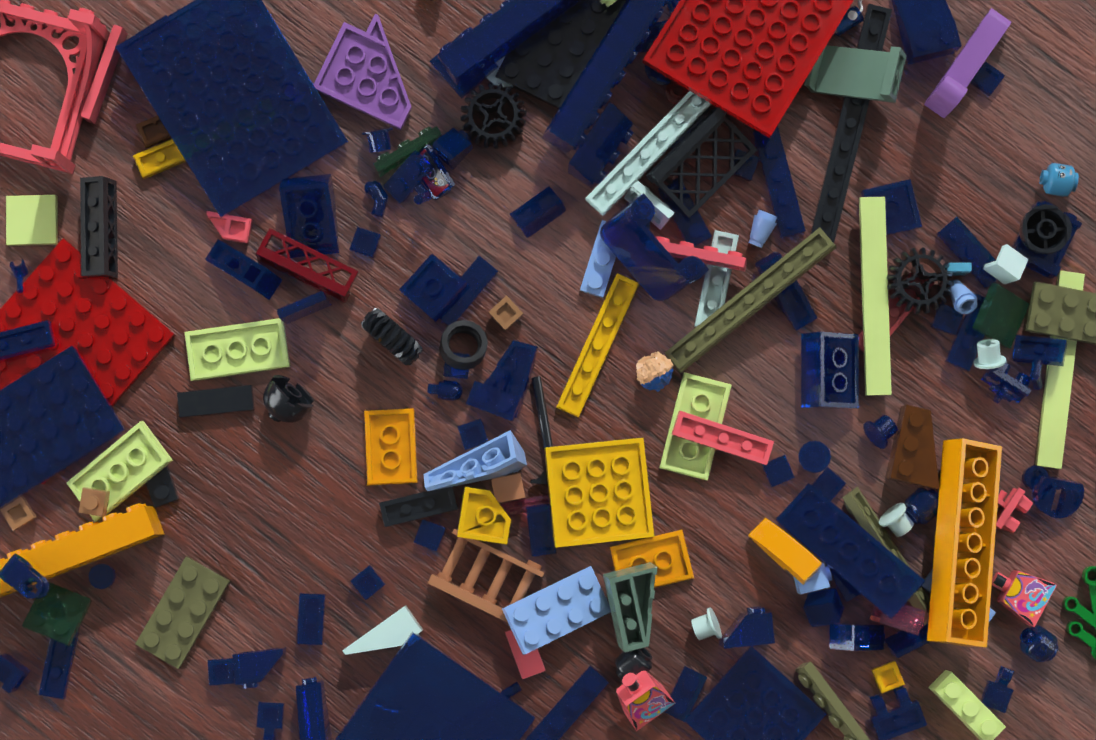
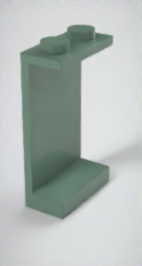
M826 45L804 84L811 93L896 103L906 54L901 47L891 46L890 52Z

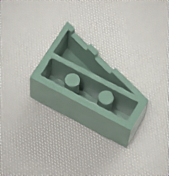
M651 562L603 574L617 643L624 652L649 646L652 602L655 595L654 583L655 575H657V566Z

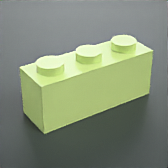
M945 670L928 687L979 740H994L1006 728L951 671Z

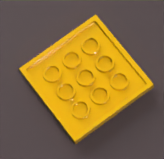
M644 438L544 448L555 548L654 537Z

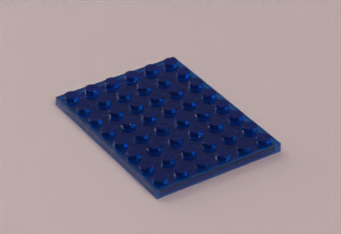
M195 0L115 46L221 218L348 143L345 135L262 0Z

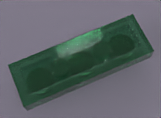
M427 127L418 133L419 137L412 141L407 139L397 146L398 149L391 154L385 152L376 158L377 162L373 165L380 177L418 155L424 149H428L443 140L438 127Z

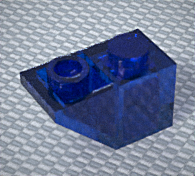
M830 624L829 649L848 651L884 650V625Z

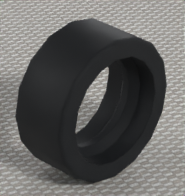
M467 320L455 321L448 325L442 333L439 350L446 364L454 369H473L483 360L487 351L488 340L484 330L476 323ZM457 333H466L473 336L478 343L477 352L467 358L455 355L449 347L451 337Z

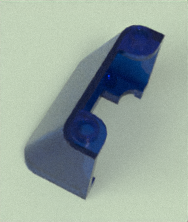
M643 193L631 199L603 224L600 230V237L654 300L664 301L701 278L709 269L698 257L688 256L677 263L645 226L654 217L655 208Z

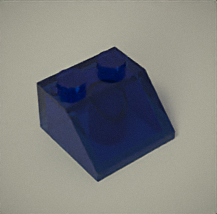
M761 606L748 607L747 612L740 613L722 638H720L719 646L726 649L775 643L772 612L766 611Z

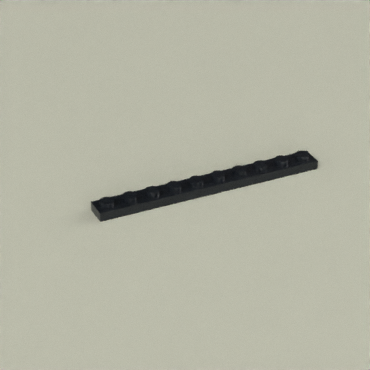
M873 4L867 5L856 49L882 51L892 9ZM844 97L810 232L811 235L820 227L833 243L835 242L870 101L868 99Z

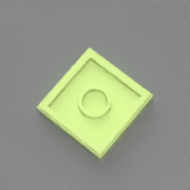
M57 195L6 196V245L58 244Z

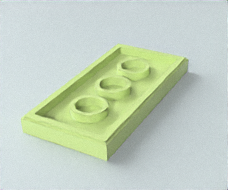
M283 318L184 332L191 381L290 367Z
M683 373L659 466L660 469L708 481L715 449L671 434L678 411L722 424L731 384Z
M140 421L66 483L79 501H81L82 488L84 487L110 491L107 515L173 460L145 422ZM90 515L94 522H99L102 519L100 516Z

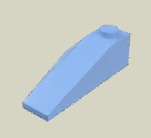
M510 430L423 474L425 489L427 491L503 477L512 472H518L527 465L525 452Z

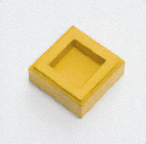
M891 661L871 669L881 694L905 685L896 661Z

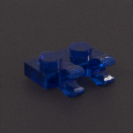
M900 686L893 689L900 706L888 711L880 694L870 697L872 706L877 714L870 717L878 740H889L927 726L919 701H910L906 687Z

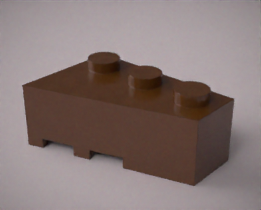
M911 405L901 406L885 479L932 490L939 489L931 410Z

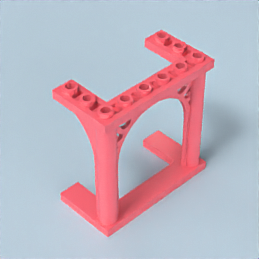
M0 0V37L12 33H30L45 38L59 50L68 72V86L51 148L32 144L31 150L0 143V156L73 174L75 164L71 162L83 119L81 113L94 80L103 44L107 43L110 32L107 30L106 25L102 24L100 19L94 15V12L89 9L79 8V11L70 9L67 18H64L51 10L44 9V12H40L27 4L21 3L20 6L12 5L9 0ZM5 18L12 23L15 20V25L13 27L7 26ZM33 25H36L37 29L34 31L31 30V27ZM56 31L57 34L62 35L57 39L53 38L52 34ZM75 36L79 38V43L75 48L71 50L64 49L63 44L69 37ZM80 53L79 57L76 56V63L70 61L71 56Z

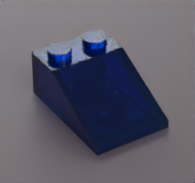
M891 0L908 65L954 54L960 49L962 45L956 22L946 0Z
M331 174L282 179L279 185V193L287 237L324 255L339 253L335 195ZM299 249L289 252L290 258L305 257L304 252Z

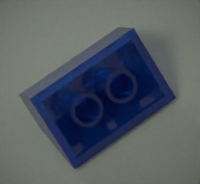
M611 102L608 103L568 163V173L590 188H593L595 184L599 185L607 175V172L604 170L609 163L613 165L621 154L618 149L622 143L627 145L634 134L631 131L633 122Z
M834 332L801 334V408L859 409V334Z

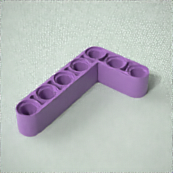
M991 8L924 105L942 118H945L968 91L966 87L1010 26L1011 21Z

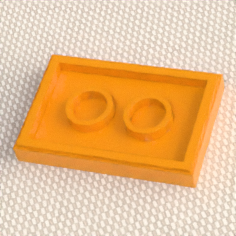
M414 408L364 411L367 485L418 483Z
M683 530L610 547L615 571L648 562L656 565L657 575H655L654 588L694 578Z

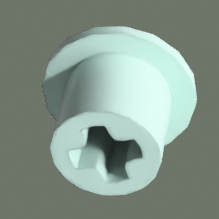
M986 339L977 343L978 358L973 361L975 367L995 369L1005 365L1006 357L1000 353V343L998 340Z
M898 503L890 507L881 516L879 525L882 527L888 526L896 537H900L911 530L914 522L905 513L906 505Z
M707 608V614L691 620L693 630L699 641L716 635L718 639L722 638L721 628L712 608Z

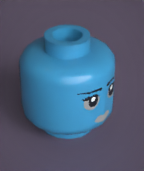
M1051 163L1046 170H1042L1039 183L1043 185L1046 194L1067 197L1071 192L1076 191L1079 174L1075 173V169L1071 165Z

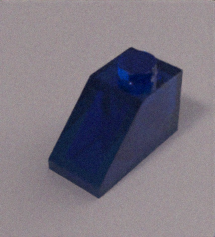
M455 128L449 130L432 144L435 154L452 170L473 149L472 143H470L472 138L463 130L458 132Z
M286 647L233 654L235 685L242 684L243 689L258 687V682L265 680L285 655Z

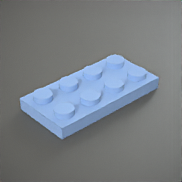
M591 566L502 608L523 655L611 612L609 603Z

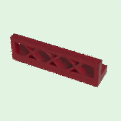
M269 228L256 252L258 261L344 303L349 298L350 288L358 275L357 270ZM274 237L282 241L284 249L274 252L266 247L271 238ZM299 249L304 252L306 260L294 262L290 259L288 252ZM322 260L326 262L328 271L317 273L313 271L311 263ZM344 271L350 274L345 286L335 282L334 273Z

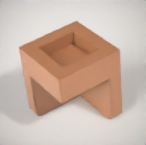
M521 473L491 480L494 497L498 503L525 498Z

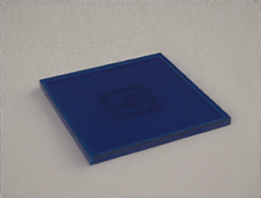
M412 631L335 740H520L534 721L535 716Z

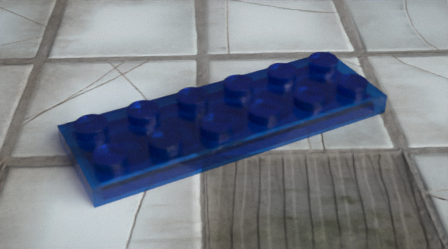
M810 483L805 486L776 519L777 523L891 620L925 583L923 578Z

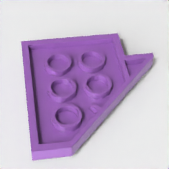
M377 14L374 15L366 32L344 22L312 86L313 90L402 130L412 107L379 16Z

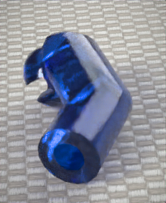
M369 181L365 184L364 190L374 200L371 214L383 217L388 195L379 182Z

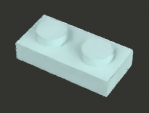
M638 180L624 197L660 230L674 214L666 203L658 199L648 187L641 184Z

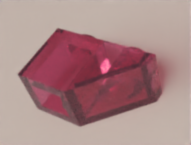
M877 596L870 620L918 635L924 625L926 611Z

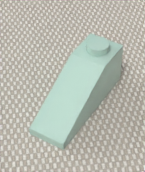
M404 606L342 651L347 655L402 646L404 643L410 646L421 638L419 633L423 629L408 607Z

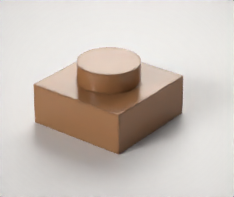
M506 295L489 311V314L506 331L523 315V312Z
M88 487L82 488L79 513L100 517L106 516L110 491Z
M24 496L19 497L0 509L13 531L18 530L37 518Z

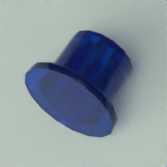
M393 127L361 133L362 135H367L370 153L391 149L388 131L393 130Z
M882 415L874 423L867 421L863 424V429L868 439L880 449L886 448L888 446L887 440L898 432L895 422L887 415Z
M809 441L799 450L798 458L802 468L808 472L817 473L827 468L831 455L828 447L822 442Z

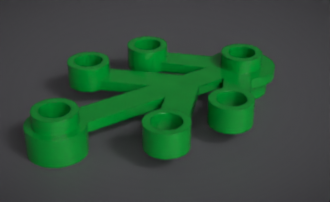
M1088 566L1082 572V579L1089 587L1092 613L1079 604L1077 598L1072 596L1065 597L1062 601V606L1065 610L1074 612L1093 626L1096 633V566ZM1090 571L1095 573V578L1092 581L1088 578ZM1070 599L1075 603L1071 609L1067 606V602ZM1076 621L1069 622L1066 626L1067 633L1078 637L1091 647V654L1096 660V638L1083 630L1081 623ZM1074 624L1078 626L1077 633H1072L1071 627Z

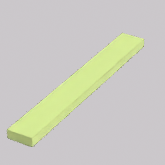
M860 197L859 222L865 396L892 395L885 197Z
M1060 270L1058 271L1057 286L1083 291L1085 274ZM1050 336L1035 466L1062 469L1077 341Z

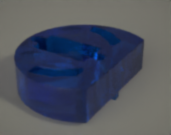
M1039 475L1032 490L1035 506L1044 514L1053 518H1065L1073 514L1080 507L1084 497V486L1077 481ZM1061 489L1057 509L1052 511L1051 508L1056 490Z

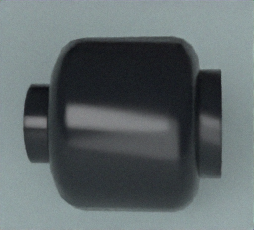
M645 648L629 652L623 651L615 660V665L618 669L616 671L617 675L623 679L628 673L637 675L641 671L649 672L652 669L651 654Z

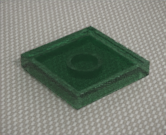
M991 283L972 328L990 339L998 340L1001 346L1010 349L1029 307V303L1001 285Z

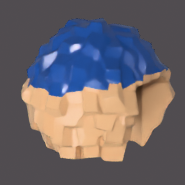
M659 351L651 353V356L642 357L636 364L637 380L642 387L649 391L656 390L659 392L660 389H663L664 386L669 384L672 372L674 371L671 359L666 358Z

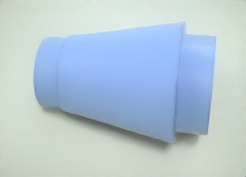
M759 210L757 215L754 214L748 243L762 248L777 225L775 223L777 216Z
M952 280L954 285L947 287V289L952 292L950 297L954 309L961 314L973 312L977 307V296L960 280Z

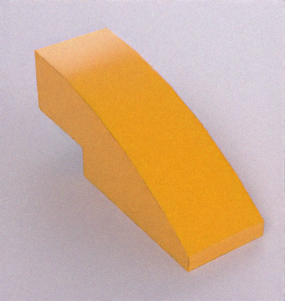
M767 518L748 535L782 569H787L802 585L822 566V563L805 547Z

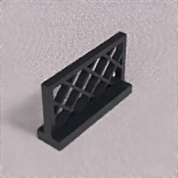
M719 107L713 108L646 175L650 182L655 183L687 218H690L757 151L754 145L726 116L727 112ZM722 123L729 128V139H717V128ZM703 142H712V156H700V145ZM717 142H729V156H717ZM734 143H742L749 151L743 157H734ZM686 159H695V173H683V162ZM700 159H712V173H700ZM717 159L729 160V171L726 174H717ZM669 176H678V190H670L663 182ZM683 176H695V191L683 190ZM700 176L712 177V188L709 191H700ZM683 193L695 194V205L690 210L683 204Z

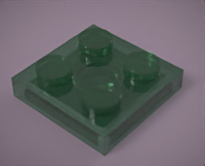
M45 580L22 627L70 647L92 600Z

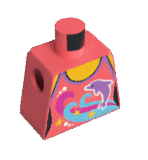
M1013 570L1009 578L999 572H996L992 578V586L1001 590L997 602L1024 624L1035 627L1057 586L1052 582L1017 570Z
M641 671L637 675L634 673L626 674L622 679L623 685L616 690L624 714L636 731L675 704L664 686L647 671Z

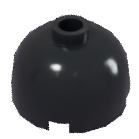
M1048 204L1036 206L1027 212L1019 227L1020 239L1024 246L1031 252L1042 255L1052 254L1062 249L1069 241L1072 231L1071 222L1066 213L1064 214L1057 206Z
M274 375L268 383L263 394L264 405L269 412V417L274 421L297 422L309 413L313 407L312 403L314 400L304 387L297 383L295 388L292 384L288 383L290 378L282 375Z

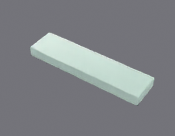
M715 230L711 247H715L718 249V252L728 254V251H736L739 235ZM707 264L694 327H697L725 304L732 269Z

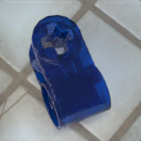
M16 553L0 570V578L26 598L39 599L47 595L49 591V581L35 570L27 560ZM32 582H37L35 586L38 589L37 591H32L34 588L31 585Z

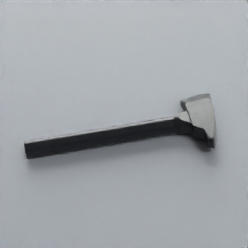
M541 376L532 377L543 449L545 447H553ZM546 462L545 471L541 473L538 479L530 480L531 484H548Z

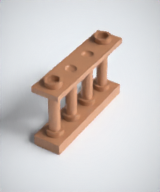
M454 529L452 534L457 536V529ZM459 537L442 572H439L438 575L432 574L428 584L507 622L502 607L496 605V597L512 564L514 563L526 569L510 604L523 599L535 574L543 577L544 572L540 570L541 565L531 560H528L526 564L479 540ZM469 541L481 547V550L465 582L458 586L451 583V575ZM491 552L503 558V562L487 594L480 597L473 593L475 590L473 587Z

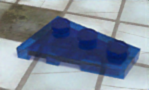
M513 340L497 363L495 370L486 379L481 390L469 405L518 419L538 347Z

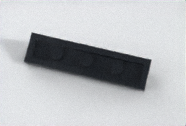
M104 176L80 178L81 276L118 278L117 181Z

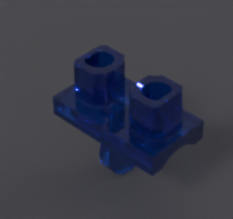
M1007 362L1001 367L989 369L981 378V380L990 385L989 390L995 393L993 401L997 404L1002 399L1009 403L1012 400L1020 403L1031 392V389L1028 388L1031 378L1020 372L1015 378L1009 376L1007 373L1011 367Z

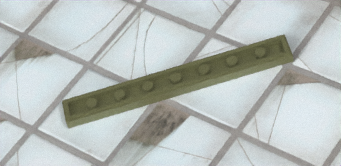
M819 227L665 352L666 356L671 359L674 366L682 373L836 249V245Z

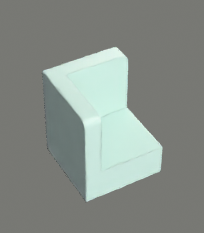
M1006 244L1002 246L996 261L985 264L983 270L1003 284H1008L1020 280L1028 259Z

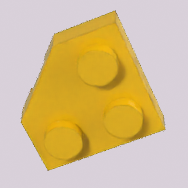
M465 486L457 537L507 544L511 523L510 517L490 490Z

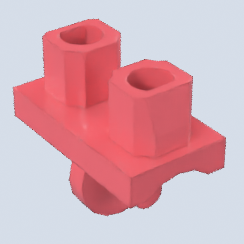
M1020 487L1017 489L1013 488L1008 496L1007 492L1000 491L998 494V508L1000 509L997 512L996 529H1002L1009 533L1016 531L1020 522L1010 516L1014 509H1017L1021 513L1026 514L1033 505L1024 495L1026 491Z

